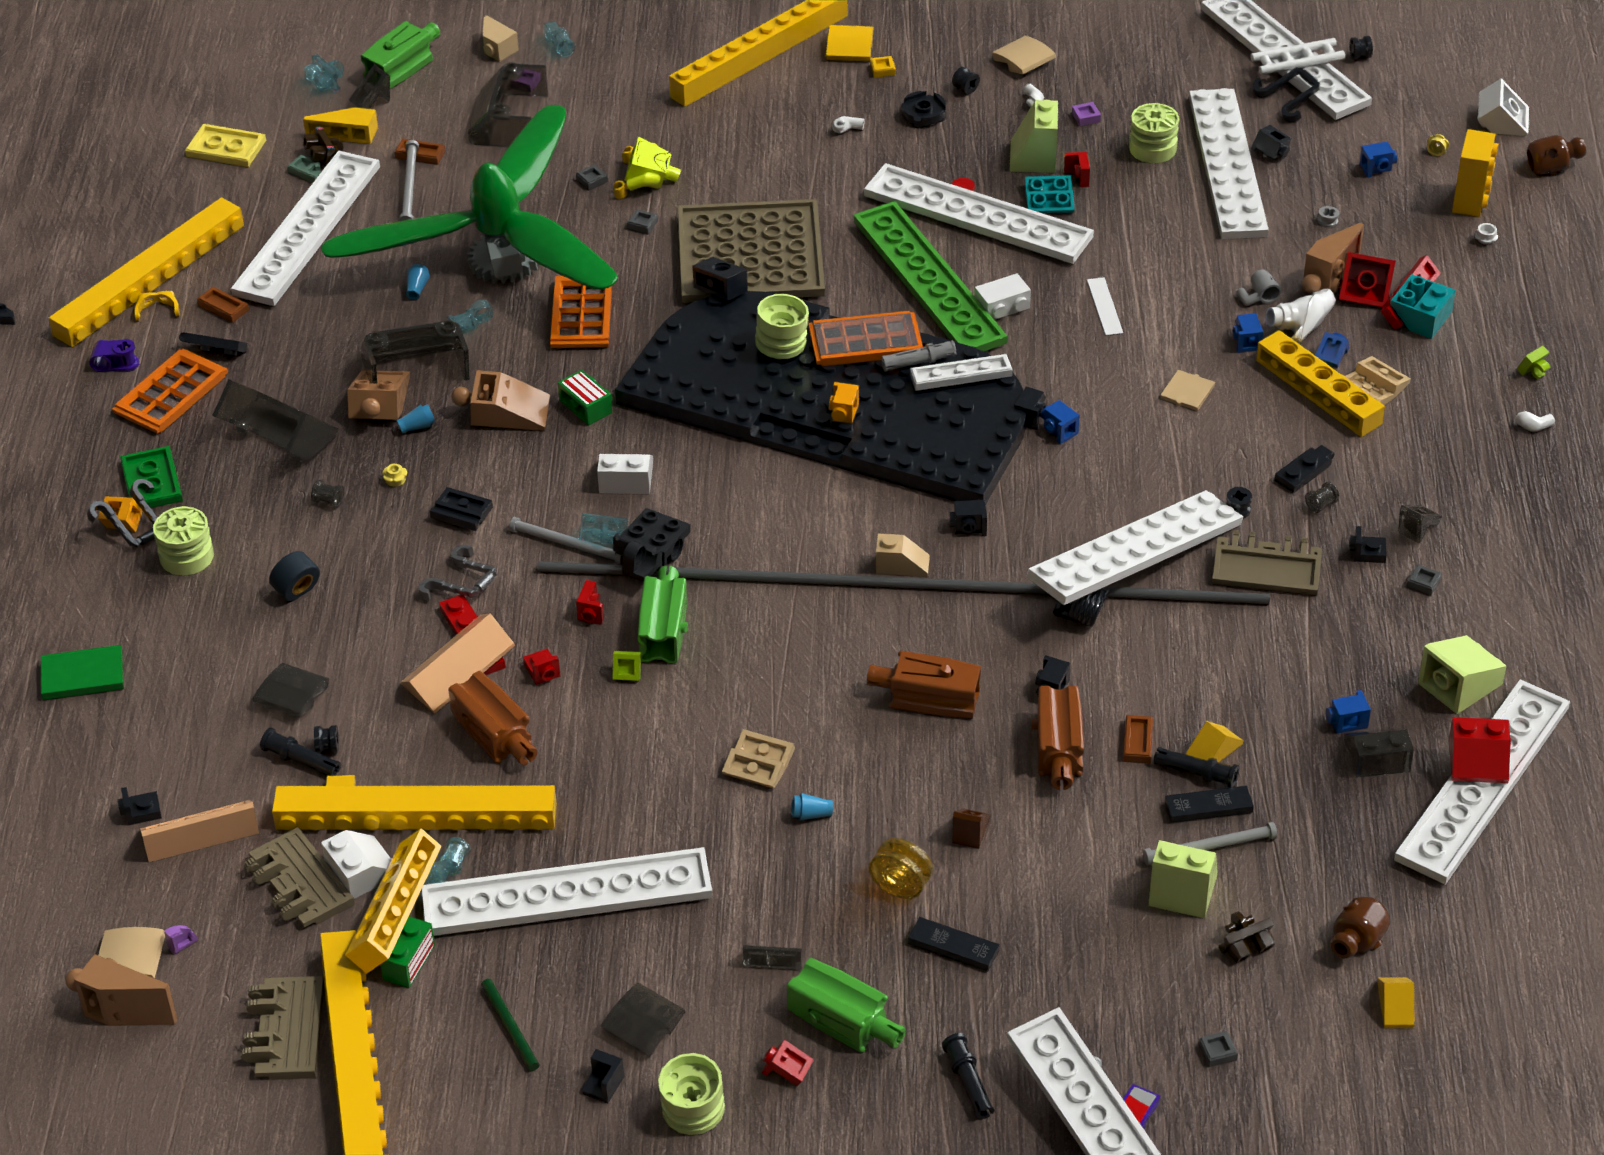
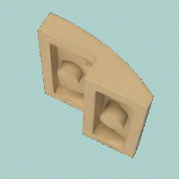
M1024 36L992 52L994 61L1007 63L1010 72L1025 74L1056 58L1055 52L1048 46L1028 36Z
M1373 356L1358 362L1355 371L1345 376L1383 405L1394 399L1411 380Z
M743 729L735 749L731 748L722 774L774 789L795 750L794 743Z
M124 927L105 930L98 956L111 958L120 965L155 978L165 939L164 930L149 927Z

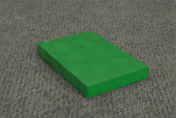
M170 446L120 456L129 498H131L130 488L133 483L138 479H146L154 486L152 493H146L141 488H138V491L150 508L183 501Z
M121 645L41 655V695L43 700L124 689L123 650Z

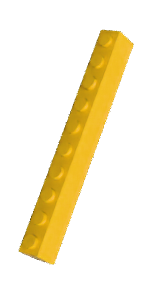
M806 0L669 75L670 97L686 107L830 25L848 16L847 0Z
M222 197L48 317L52 335L71 347L78 344L136 303L140 294L150 293L244 226L241 208Z
M276 786L272 813L276 830H293L297 827L300 830H419L420 828L423 830H543L555 828L557 803L555 786Z
M356 930L320 933L321 960L343 1155H383L382 1149L387 1148L386 1130H380L379 1124H384L383 1106H377L376 1099H381L380 1081H374L373 1075H378L377 1057H371L370 1053L375 1051L374 1033L368 1034V1028H372L371 1010H365V1005L369 1004L368 987H362V982H366V973L345 956L356 934Z

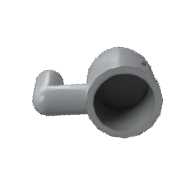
M1258 270L1251 276V283L1255 293L1248 295L1244 288H1239L1236 291L1237 296L1245 306H1250L1259 301L1264 304H1270L1278 300L1282 294L1281 287L1266 270Z

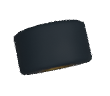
M295 551L283 557L274 566L269 576V584L286 601H294L313 589L320 577V569L304 552Z

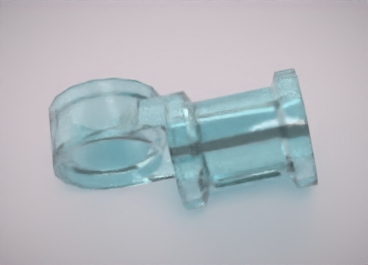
M556 21L544 23V34L547 42H552L556 46L557 53L562 57L571 55L575 50V43L570 40L569 32L564 28H559Z
M478 300L465 313L447 316L449 330L455 336L459 332L468 329H477V325L492 319L494 310L487 300ZM487 308L483 314L477 315L479 310Z
M453 837L448 839L445 845V854L439 858L438 862L434 861L426 884L442 883L446 881L448 875L459 874L463 868L462 861L465 856L469 855L471 850L470 845L461 838Z

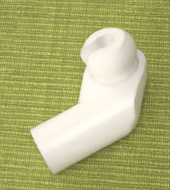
M1027 84L1024 87L1023 92L1030 97L1026 101L1030 108L1035 100H1044L1042 92L1032 84Z
M842 116L833 121L832 129L840 134L850 129L863 130L865 119Z
M1524 411L1518 413L1515 418L1518 425L1530 432H1537L1555 424V419L1551 414L1538 417Z

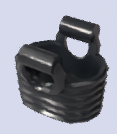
M1103 587L1066 605L1057 601L1053 614L1057 617L1093 627L1109 590ZM1067 606H1071L1069 612H1065Z

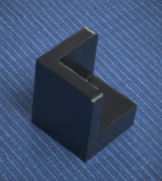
M595 1049L590 1058L592 1073L582 1087V1093L591 1098L609 1103L624 1078L623 1059Z

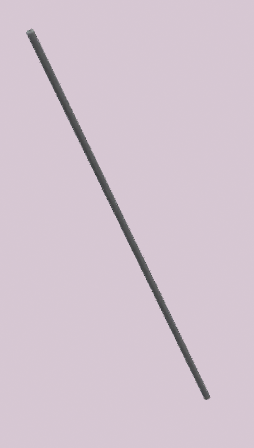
M538 562V572L624 575L622 574V565ZM674 567L679 572L678 578L1048 594L1035 583ZM656 570L650 577H658V571ZM1105 586V589L1109 590L1107 597L1270 604V594Z

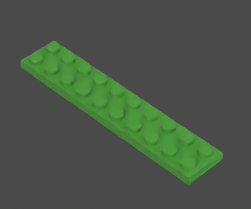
M895 201L854 214V223L950 340L974 346L982 351L1007 344L1008 336Z

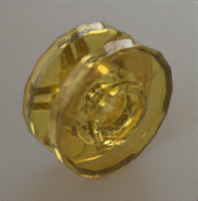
M890 838L882 842L877 853L870 861L869 873L873 881L890 895L902 899H913L921 894L925 884L931 878L933 864L929 856L912 842L899 838Z

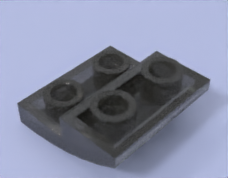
M282 663L267 676L253 696V702L262 704L268 709L285 712L292 717H301L313 708L314 697L328 688L329 678Z
M637 982L617 1002L600 1026L605 1031L651 1057L664 1035H671L686 1011Z

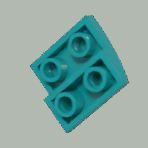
M1071 175L1025 177L1027 209L1039 213H1067L1075 211Z

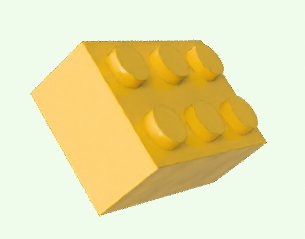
M1467 130L1460 158L1452 213L1480 217L1482 208H1487L1499 145L1494 143L1495 133Z

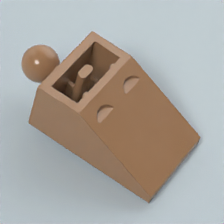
M1358 223L1315 242L1306 253L1302 291L1309 294L1322 289H1330L1333 293L1339 291L1345 254L1347 252L1361 253L1364 224Z
M361 370L347 389L348 418L398 420L403 411L410 372Z
M476 370L473 392H470L465 387H457L452 392L451 398L455 405L466 406L471 402V425L545 431L550 394L502 372Z
M94 954L83 969H72L66 975L65 982L67 987L74 992H78L84 1016L105 1025H175L178 1021L169 984L120 965L111 958H103Z

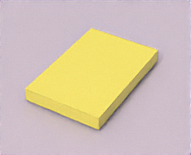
M202 124L186 148L185 154L186 157L249 167L266 142V136L261 133Z

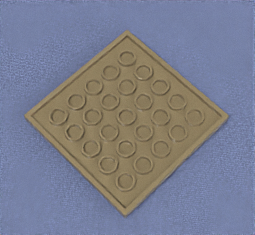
M817 199L678 205L682 303H693L712 295L693 286V265L711 257L747 269L748 291H770L776 294H788L796 297L825 296Z

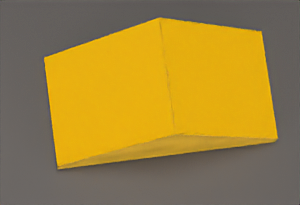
M1206 721L1187 750L1186 755L1204 760L1216 758L1217 762H1220L1243 744V740L1223 725Z
M1407 977L1378 978L1377 984L1384 1028H1414V982Z

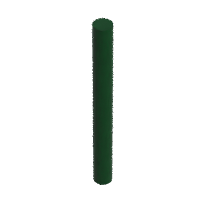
M485 979L481 986L529 1071L537 1070L540 1064L493 981Z

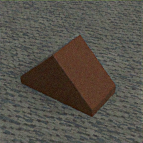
M964 808L954 811L952 843L980 849L990 814Z

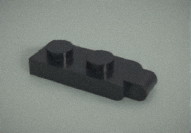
M185 332L179 335L181 342L200 345V350L214 352L215 347L222 348L223 354L237 356L238 351L246 352L248 343Z
M1323 445L1316 449L1311 447L1275 473L1274 481L1295 493L1331 465L1335 453Z

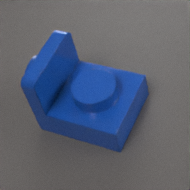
M1325 332L1315 356L1329 366L1338 368L1344 353H1348L1349 341L1340 333L1334 332L1331 334Z

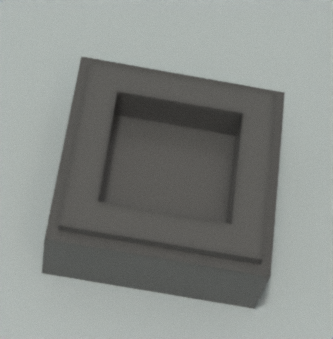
M596 165L576 173V179L588 190L608 182V176Z
M636 209L627 222V229L649 234L658 222V215Z
M1417 565L1408 579L1407 587L1432 596L1441 581L1442 573Z
M1227 1031L1199 1038V1046L1209 1067L1238 1059L1237 1050Z

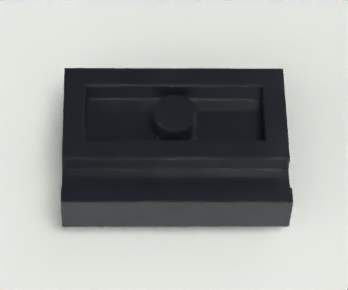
M446 487L435 502V507L430 509V517L477 531L479 523L482 524L493 508V504L490 499Z

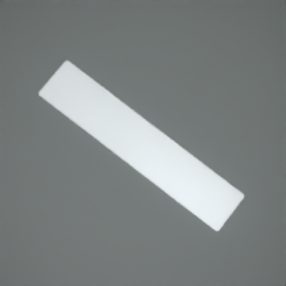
M1105 278L1087 279L1105 335L1123 333Z

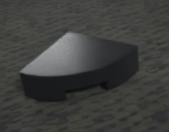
M0 303V324L15 325L14 312L7 308L5 304Z

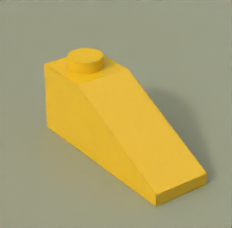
M349 108L305 116L303 118L305 134H315V127H322L328 138L335 137L346 142L371 144L378 129L376 110Z

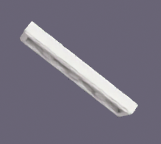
M1007 354L910 368V376L917 391L1011 377L1012 367Z

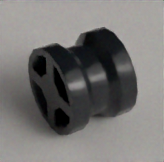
M1364 36L1362 39L1357 37L1350 38L1349 50L1353 60L1359 59L1362 56L1365 58L1372 57L1373 43L1370 36Z
M964 66L958 68L952 78L953 86L958 89L961 88L966 94L973 93L980 82L979 75L974 72L970 73V70Z
M1243 487L1231 488L1227 492L1226 505L1232 507L1244 519L1251 513L1252 493Z
M331 725L329 728L324 729L321 726H314L315 752L322 753L324 750H330L331 752L339 751L337 725Z

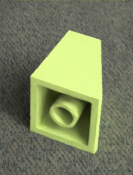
M1034 101L1011 139L1010 172H1056L1058 101Z
M1467 635L1433 642L1424 646L1418 684L1456 714H1459L1503 685L1506 665Z
M1159 840L1152 863L1149 906L1205 919L1217 878L1216 853Z

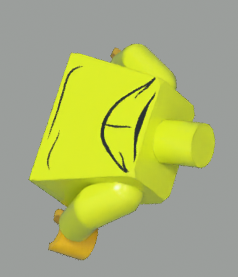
M638 137L634 147L627 146L621 154L623 163L628 164L624 179L627 183L621 180L614 183V195L616 199H623L627 196L628 189L630 191L640 187L658 189L661 187L664 178L677 182L681 170L669 165L670 152L660 148L655 143Z

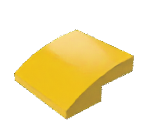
M830 25L826 59L870 62L873 27Z

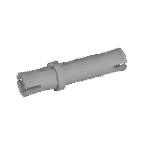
M953 340L934 345L929 343L925 347L881 356V362L885 372L923 362L934 363L941 358L956 356V346Z

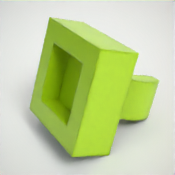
M1544 346L1534 350L1525 356L1517 370L1522 375L1531 371L1536 379L1543 377L1545 371L1550 369L1549 363L1544 360L1549 351Z
M614 651L613 680L639 681L641 678V652Z

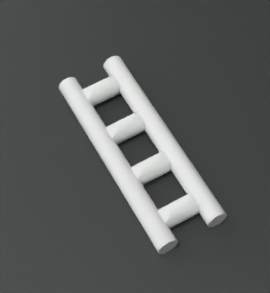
M1330 38L1251 53V61H1261L1263 66H1259V73L1264 75L1295 69L1296 67L1300 68L1345 59V53L1343 50L1335 52L1332 47H1336V39ZM1323 49L1325 54L1316 56L1312 53V51ZM1302 53L1305 57L1294 60L1291 55ZM1282 57L1284 62L1273 64L1270 59Z

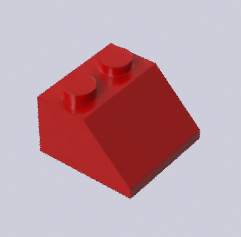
M1347 252L1341 274L1342 281L1339 290V300L1383 308L1389 298L1396 261Z
M1452 717L1448 739L1452 781L1508 783L1511 746L1509 720Z

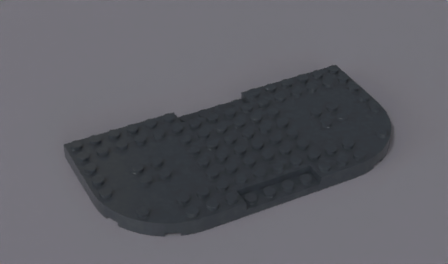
M747 291L728 301L711 295L679 309L658 328L615 389L616 404L952 501L985 500L986 504L1020 446L1026 429L1027 412L1014 408V404L1023 392V387L1013 372L1011 377L915 390L910 376V368L991 356L974 346L954 342L956 356L941 358L934 363L923 362L886 372L883 369L881 360L821 366L816 364L808 324L806 328V346L803 352L788 359L768 357L756 347L755 334L757 307L761 300L776 294L770 291ZM804 301L809 311L808 323H813L814 320L840 318L830 315L829 307ZM872 326L866 327L868 334L883 333V329ZM860 327L845 329L846 336L862 335ZM839 329L824 331L825 339L841 337ZM919 332L923 347L929 343L934 345L951 341ZM906 338L891 339L892 347L908 346ZM885 340L870 341L871 350L887 348ZM864 342L848 344L850 352L866 350ZM843 344L827 346L829 354L844 352ZM834 382L859 385V405L852 424L833 421L831 416L833 410H829V401L831 395H833Z

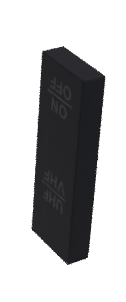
M1247 786L1165 796V805L1171 823L1253 813L1254 809Z
M922 917L918 918L908 936V944L985 971H989L1000 949V944Z

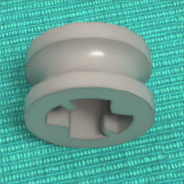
M1324 206L1319 209L1317 222L1321 226L1333 227L1337 225L1338 209L1331 206Z

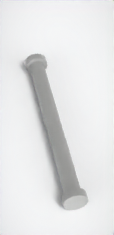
M409 140L405 144L407 151L403 209L399 221L413 219L411 213L416 152L419 150V143L415 140Z
M513 517L510 521L509 530L516 533L520 531L615 560V563L619 565L623 563L621 555H615V551L611 548L522 522L518 517Z
M1269 822L1264 827L1179 845L1210 850L1267 837L1269 839H1276L1277 829L1274 822ZM1143 849V858L1147 866L1152 865L1156 849Z

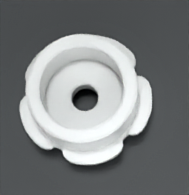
M1489 223L1479 225L1477 232L1474 234L1475 238L1485 245L1491 244L1498 239L1497 228Z

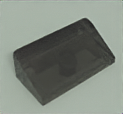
M743 945L744 967L802 970L803 951L801 948Z

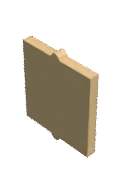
M1177 370L1161 393L1160 399L1174 403L1178 407L1183 406L1198 411L1214 388L1215 382L1199 377L1198 374L1193 375Z

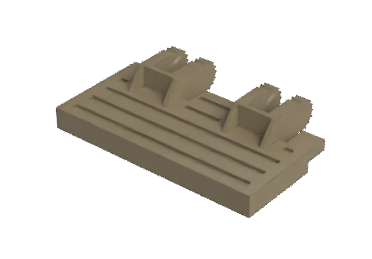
M1239 530L1233 531L1232 546L1228 545L1229 538H1217L1212 584L1308 595L1318 594L1322 548L1311 547L1310 554H1306L1308 538L1302 537L1299 547L1300 553L1290 552L1292 536L1285 537L1284 551H1280L1281 543L1259 541L1258 548H1254L1256 532H1250L1248 535V547L1238 546L1240 542Z
M299 827L249 852L251 858L245 862L244 869L249 874L253 873L252 879L256 884L261 885L264 882L270 881L277 891V894L271 900V904L276 909L282 908L280 916L283 920H290L298 916V920L303 927L312 923L318 925L355 905L354 897Z
M323 976L265 978L264 984H255L248 988V996L254 1000L248 1001L246 1010L249 1014H259L261 1017L259 1031L247 1032L243 1035L242 1043L248 1048L245 1047V1049L241 1050V1058L244 1062L256 1063L255 1077L269 1076L270 1080L316 1078L324 994Z

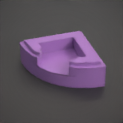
M177 925L164 930L168 949L173 954L180 952L198 940L197 936L187 926Z

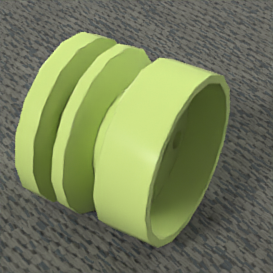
M1149 103L1137 107L1131 115L1130 153L1136 159L1148 163H1162L1175 156L1178 142L1177 133L1179 130L1178 113L1173 108L1159 103Z
M774 294L760 301L757 307L755 334L756 347L760 352L776 359L792 358L803 352L806 346V328L809 317L808 306L804 301L788 294Z
M175 507L157 517L153 525L156 545L158 546L160 564L166 571L184 576L198 573L210 565L214 552L207 517L202 511L193 507Z
M696 1053L681 1054L669 1060L662 1068L658 1078L662 1112L665 1121L678 1133L687 1135L703 1134L713 1129L722 1120L725 1111L720 1069L713 1060L705 1055Z

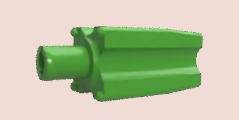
M404 21L376 41L360 56L361 62L365 67L363 79L368 83L375 82L382 90L387 91L411 77L433 61L434 58L429 48L430 43L439 38L441 34L439 33V27L435 23L430 22L420 29L408 21Z
M663 566L658 571V579L649 576L644 578L638 623L641 662H650L654 659H661L667 663L678 662L683 635L688 631V622H685L687 588L686 579L678 578L679 572L672 566H669L668 575H666L667 566Z
M809 958L800 974L795 978L793 977L787 984L788 1010L818 1030L860 1053L865 1052L868 1041L874 1037L892 1048H897L904 1039L905 1027L886 1018L883 1008L888 999L887 995L839 969Z

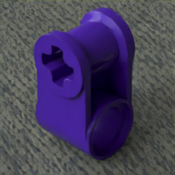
M130 339L99 340L93 346L89 365L97 372H128L135 370L139 366V359L134 353L135 344Z

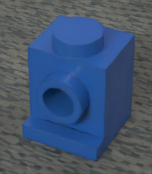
M1388 142L1363 145L1361 147L1359 164L1367 178L1372 177V174L1392 171V165L1397 163V153Z
M1257 314L1237 315L1235 319L1236 325L1232 329L1234 340H1237V353L1257 351L1258 342L1263 340V330Z
M1060 400L1050 406H1046L1042 410L1041 418L1044 419V428L1057 437V442L1060 445L1079 434L1080 415Z
M1362 690L1356 691L1354 696L1333 699L1331 707L1326 708V718L1329 724H1333L1337 734L1368 728L1371 709Z

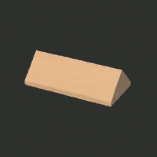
M491 613L482 614L400 683L435 714L450 701L448 691L450 686L455 683L462 684L466 682L473 673L479 670L484 673L511 650L515 644Z
M251 800L140 828L149 862L259 833L255 810Z

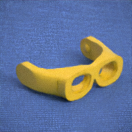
M160 291L157 293L140 294L135 306L136 321H140L141 311L156 301L174 307L175 316L178 317L179 305L174 292Z

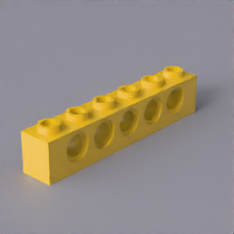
M1278 330L1258 342L1257 362L1354 433L1362 437L1382 425L1385 406L1380 401L1313 355L1291 337Z
M421 828L399 843L345 955L366 974L389 959L441 848V845Z

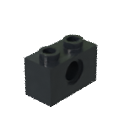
M711 257L693 265V286L696 289L728 301L748 291L747 269Z

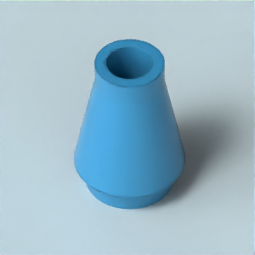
M413 264L407 270L406 296L409 299L417 300L420 298V294L430 278L429 270L426 266Z
M420 404L404 417L398 419L397 423L402 434L409 431L431 427L430 424L435 423V419L428 404L424 406Z
M800 793L799 796L793 795L791 805L792 818H798L799 821L826 816L832 817L833 800H826Z

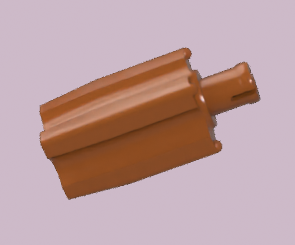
M899 651L898 656L900 658L898 663L895 664L894 669L872 664L869 666L867 685L890 688L891 694L894 695L893 702L890 703L891 708L937 716L974 717L976 702L980 693L981 666L951 658Z
M479 670L473 673L469 680L462 684L455 683L449 687L451 712L467 733L496 763H501L508 754H512L522 765L528 764L525 757L530 762L536 758L537 749L532 745L531 735L526 731V727L529 724V716L500 686Z
M1040 686L1038 718L1032 719V729H1037L1038 774L1041 777L1051 775V785L1057 790L1061 789L1060 780H1063V790H1066L1073 785L1072 775L1080 777L1083 774L1082 755L1084 754V738L1078 686H1068L1067 688L1057 690L1050 686Z

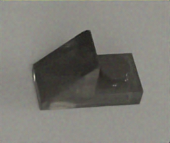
M375 64L349 98V101L358 108L370 109L379 96L388 102L390 101V75Z
M1401 505L1398 531L1407 538L1421 543L1429 525H1439L1442 515L1422 505Z

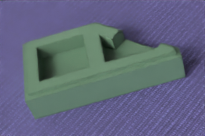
M302 154L287 166L288 173L311 183L321 173L319 162H312L309 157Z

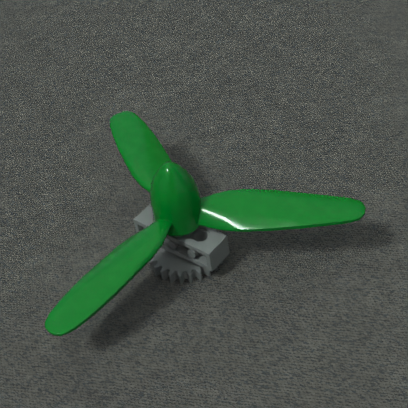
M548 105L538 111L511 143L497 165L488 162L478 168L470 186L472 210L375 225L333 237L324 242L321 247L323 255L329 258L357 256L440 237L475 223L477 230L482 232L483 235L480 236L481 241H474V246L469 247L470 252L467 253V260L472 274H476L477 279L483 277L484 282L492 279V284H495L498 280H501V283L504 284L509 279L513 283L516 277L523 280L524 274L530 276L531 270H538L537 265H542L572 281L598 290L609 288L618 280L615 271L568 230L542 215L520 210L519 203L526 198L540 181L559 141L566 120V109L560 105Z

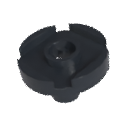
M916 91L904 98V103L901 105V113L905 120L912 123L913 127L923 128L926 125L945 120L946 101L937 93L933 92L932 96L926 95V91Z

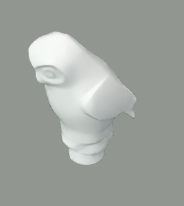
M1322 289L1313 292L1312 295L1300 297L1293 302L1280 303L1276 307H1269L1266 311L1267 325L1269 327H1277L1280 330L1291 329L1294 332L1292 339L1297 343H1302L1323 322L1326 315L1334 307L1336 301L1334 294L1330 289Z

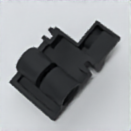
M645 508L621 535L616 533L613 537V551H615V555L619 554L623 558L622 574L644 582L646 576L650 577L656 570L659 571L662 566L667 565V558L673 561L676 560L682 552L684 539L691 532V524Z

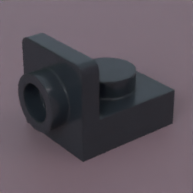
M1356 526L1355 535H1350L1349 551H1354V562L1386 563V538L1362 536L1361 526Z
M127 787L121 788L122 798L117 799L120 815H126L128 825L162 819L157 791L129 797Z

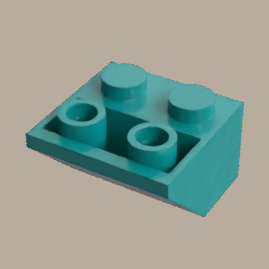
M1411 274L1391 299L1390 304L1409 331L1432 339L1452 313L1456 290Z

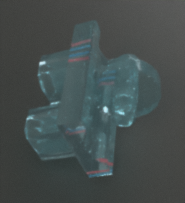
M318 54L312 56L313 63L304 67L306 78L309 81L315 79L316 86L321 92L329 88L334 93L341 91L337 85V78L343 76V64L338 60L327 63Z
M582 513L579 540L600 542V544L604 545L606 543L613 544L614 535L616 533L621 535L627 529L628 518Z

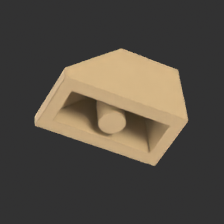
M489 16L484 17L483 42L485 54L500 62L519 50L517 32Z
M878 534L876 574L928 577L930 555L905 535Z

